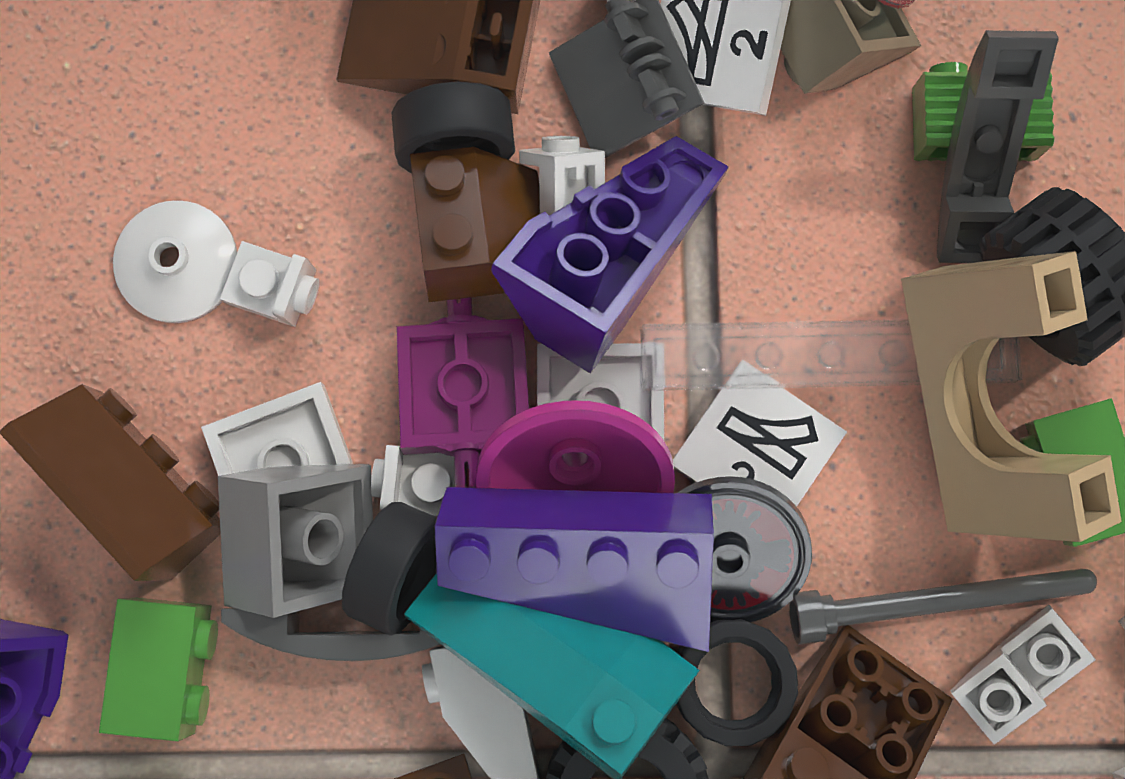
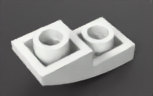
M1047 605L992 650L950 691L995 745L1046 707L1044 698L1096 659L1054 609Z

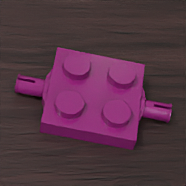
M471 297L462 298L460 303H458V299L447 300L448 317H443L430 324L396 326L401 451L403 455L442 453L454 456L455 487L467 488L466 469H469V487L476 488L478 458L484 444L492 433L513 416L529 409L523 319L489 320L473 315Z

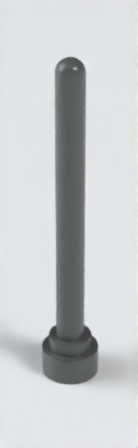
M1075 569L835 601L831 595L820 596L818 590H810L793 595V600L789 602V616L793 636L798 645L824 642L827 634L837 633L838 626L1089 594L1097 586V577L1091 570Z

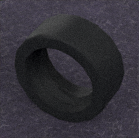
M448 82L416 89L399 99L391 112L395 156L398 165L412 173L410 154L476 147L508 160L515 153L510 100L500 90L481 83Z
M391 502L378 513L357 546L346 574L342 590V609L348 617L390 636L400 633L411 622V620L405 617L404 613L437 574L435 541L437 517L403 502Z
M742 619L716 620L710 623L709 651L723 643H742L753 647L765 658L771 671L772 688L767 702L756 714L743 720H725L711 714L702 705L696 692L694 678L676 704L685 721L703 738L724 746H751L773 736L790 718L798 696L797 668L787 646L769 629ZM682 645L679 646L677 654L696 668H698L700 660L708 653Z

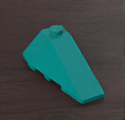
M437 574L404 613L405 617L613 779H621L700 671L660 640L441 587L437 583Z

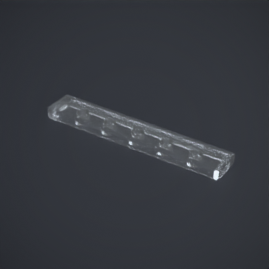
M909 320L643 324L640 327L643 391L921 385L917 372V362ZM1019 337L1000 338L993 347L988 360L986 383H1015L1021 381Z

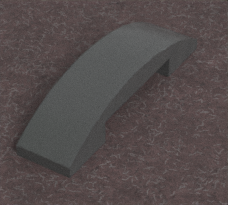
M986 30L979 42L961 92L946 160L937 239V258L939 263L982 262L980 255L982 251L980 247L981 239L985 237V234L1014 214L1009 194L1033 99L1044 98L1059 40L1056 31Z
M236 608L221 609V623L235 632L267 647L308 658L335 661L379 660L404 656L440 645L439 642L421 628L420 631H401L391 636L381 631L299 632V611L272 618Z

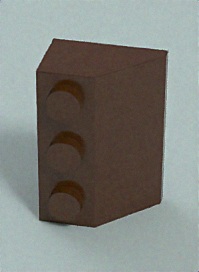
M81 384L8 422L0 430L3 438L134 581L172 580L221 534L220 518L216 515L219 511V501L198 481L195 480L190 485L187 484L173 468L179 462L174 452L154 434L146 439L131 423L137 416L136 412L111 388L103 393Z

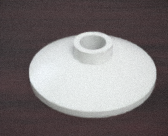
M165 201L142 210L125 226L114 250V277L125 300L138 312L160 322H189L207 315L222 303L220 297L237 255V247L228 227L209 209L187 201ZM177 247L179 250L177 262L170 267L161 266V253L166 248Z

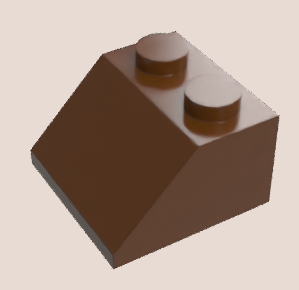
M476 147L410 154L428 303L504 294L505 291L491 271L492 265L523 226L540 214V185L537 170Z

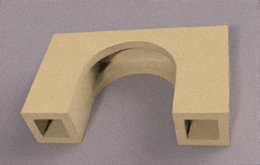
M1076 251L948 265L902 278L906 312L909 319L917 372L921 384L929 436L940 487V497L943 503L948 532L1082 542L1122 522L1111 455L1048 454L1028 448L1010 435L1001 424L992 408L987 391V364L991 351L1000 338L1047 335L1088 320Z

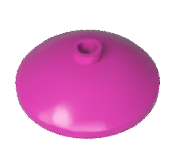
M574 400L547 403L513 416L499 426L487 439L480 452L476 470V488L674 493L675 486L672 456L668 446L658 432L647 422L626 410L592 401Z

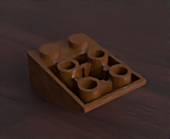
M353 0L336 78L337 82L406 95L413 90L439 83H481L500 90L510 100L511 113L518 114L540 0Z
M845 625L841 628L799 690L790 718L773 736L764 741L743 779H915L953 699L854 628Z

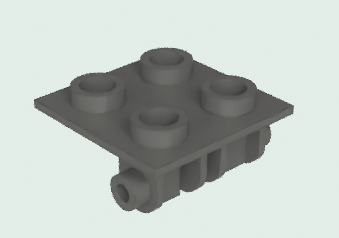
M610 0L605 5L608 14L604 20L549 52L590 149L605 151V158L705 103L659 0H636L634 2L630 0Z

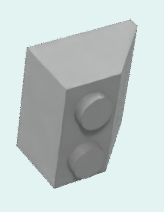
M338 464L267 467L218 476L224 606L275 618L342 600V590L349 565L364 533L373 521L371 465Z

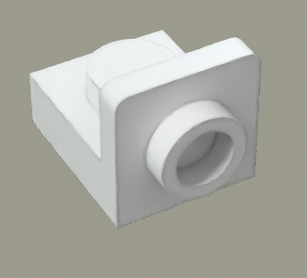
M542 137V148L519 150V163L539 167L540 214L546 212L548 215H551L570 204L574 194L588 186L596 189L605 183V151L580 147L579 137Z
M241 241L220 300L228 305L296 327L300 313L307 315L314 305L319 289V279L314 278L316 269L305 257L293 254L291 258Z
M386 445L385 459H375L373 464L371 496L381 498L380 510L384 509L391 502H403L438 517L446 487H455L454 456L442 453L403 455L400 446Z

